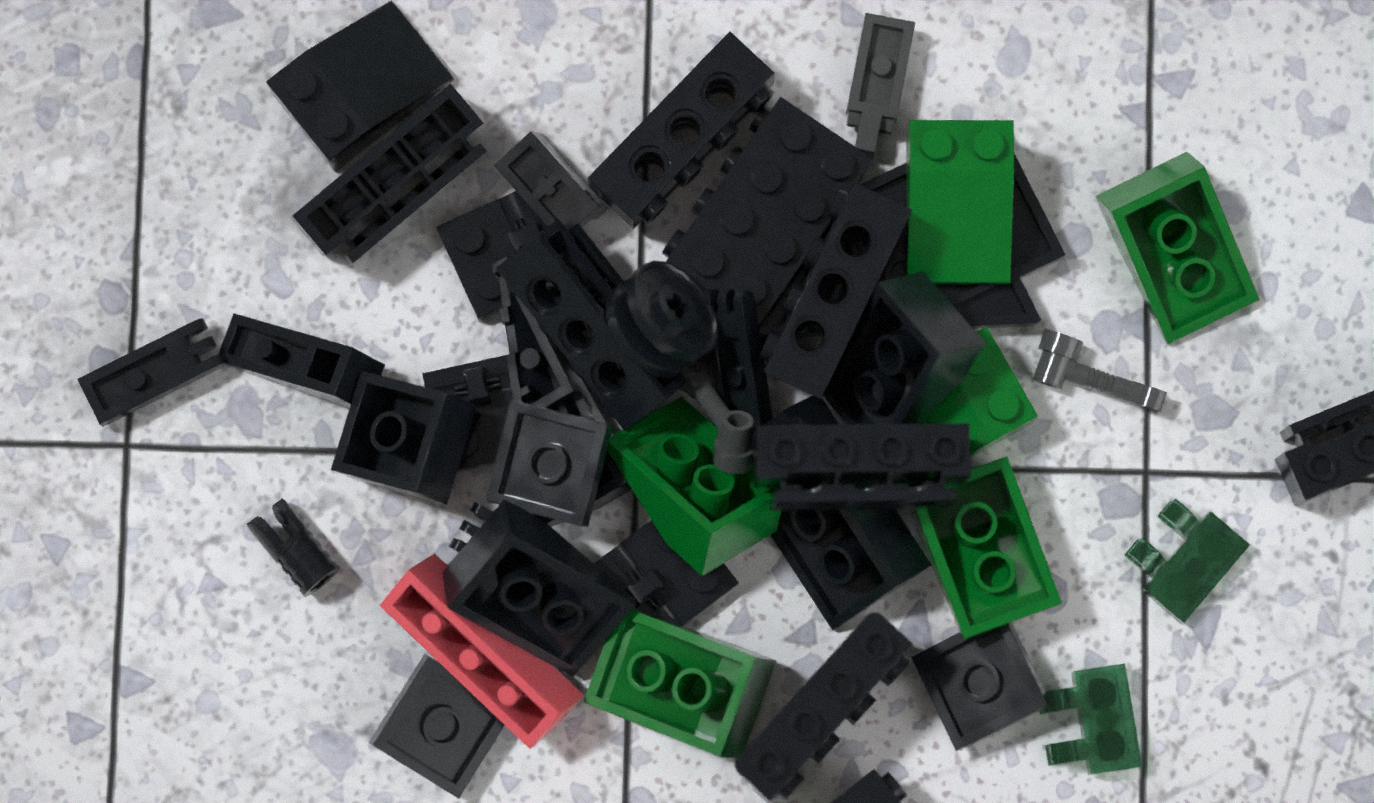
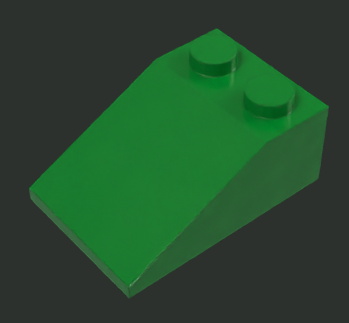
M1014 120L909 121L906 131V207L912 209L906 221L907 275L923 271L933 284H1010L1014 189Z
M1188 152L1095 196L1112 237L1167 344L1260 300L1205 166Z
M987 326L976 332L985 343L964 380L922 423H969L970 458L1031 425L1038 417ZM930 480L893 481V484H908V488H917Z
M680 397L639 420L626 431L621 430L612 435L607 451L666 544L703 576L777 531L781 511H770V499L774 492L778 491V487L754 488L753 467L741 474H730L718 469L713 462L714 443L718 437L717 427L684 398Z
M1007 456L972 468L971 476L963 485H946V489H955L956 500L948 508L910 509L926 554L932 564V568L963 640L1062 604Z
M632 609L606 638L583 703L716 756L738 758L747 746L777 660Z

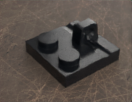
M517 191L436 227L479 322L499 313V309L502 308L498 277L493 274L492 264L506 256L510 257L547 227Z
M506 355L422 373L425 387L447 392L477 405L457 472L494 465L510 401L513 400Z
M511 400L486 501L500 504L506 499L529 513L581 527H588L613 425Z
M652 520L594 563L635 599L636 605L633 609L681 626H685L739 584L724 563L701 576L666 544Z
M1012 622L964 640L959 632L911 657L956 751H961L1052 705Z
M424 654L369 743L459 799L505 725L438 661Z

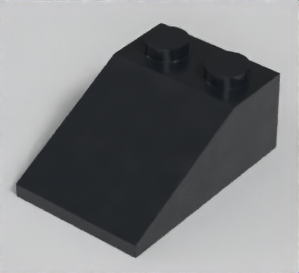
M391 0L309 48L267 80L266 83L273 96L332 170L336 172L454 81V77Z
M923 271L880 281L876 284L823 393V397L847 425L922 424L964 380L985 342Z
M506 499L499 504L442 572L447 608L571 676L578 672L636 605L635 599L551 526Z

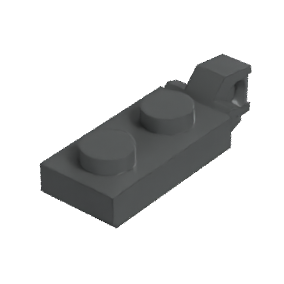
M865 13L846 114H848L846 126L859 128L855 147L871 158H874L879 132L891 134L893 123L897 121L915 22Z

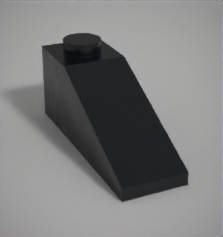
M233 313L218 355H222L227 366L346 407L351 405L361 371L381 376L385 364L353 347Z

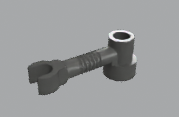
M1044 329L1038 347L1042 354L1033 380L1058 389H1062L1065 380L1082 386L1086 385V387H1091V389L1095 388L1097 391L1100 390V392H1105V394H1110L1155 412L1161 411L1167 392L1119 376L1115 377L1113 374L1110 375L1104 371L1100 372L1099 369L1096 370L1090 366L1078 363L1077 360L1083 342L1068 335Z
M699 358L697 359L696 374L682 372L687 382L678 390L687 393L691 398H696L717 427L718 437L715 439L713 454L715 466L721 471L730 474L745 473L753 467V418L744 411L729 410L711 385L708 364Z

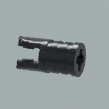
M282 498L272 505V510L275 518L289 534V539L284 542L261 516L255 517L246 525L274 561L282 566V570L291 577V581L300 588L302 595L307 597L328 583L339 572L341 567L336 561L333 562L329 553L321 547L322 545L317 539H314L313 533Z

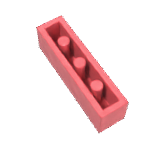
M435 553L410 568L379 606L531 749L556 729L582 699L584 694L553 665L447 608L442 572L448 565Z

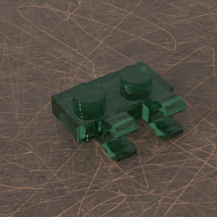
M1175 498L1173 501L1170 500L1157 515L1164 524L1184 539L1172 555L1165 560L1157 549L1144 538H1141L1132 544L1124 556L1151 578L1142 591L1175 620L1183 624L1250 544L1211 511L1207 512L1199 522L1194 514Z
M1125 663L1071 672L1073 687L1046 691L1052 705L1039 711V714L1077 708L1082 739L1045 745L1048 766L1086 760L1088 775L1143 767Z

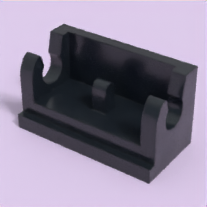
M530 131L494 165L547 226L559 218L567 230L577 223L583 227L590 220L600 218L609 209L542 133Z

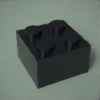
M361 371L331 470L365 483L447 505L477 405L447 392Z

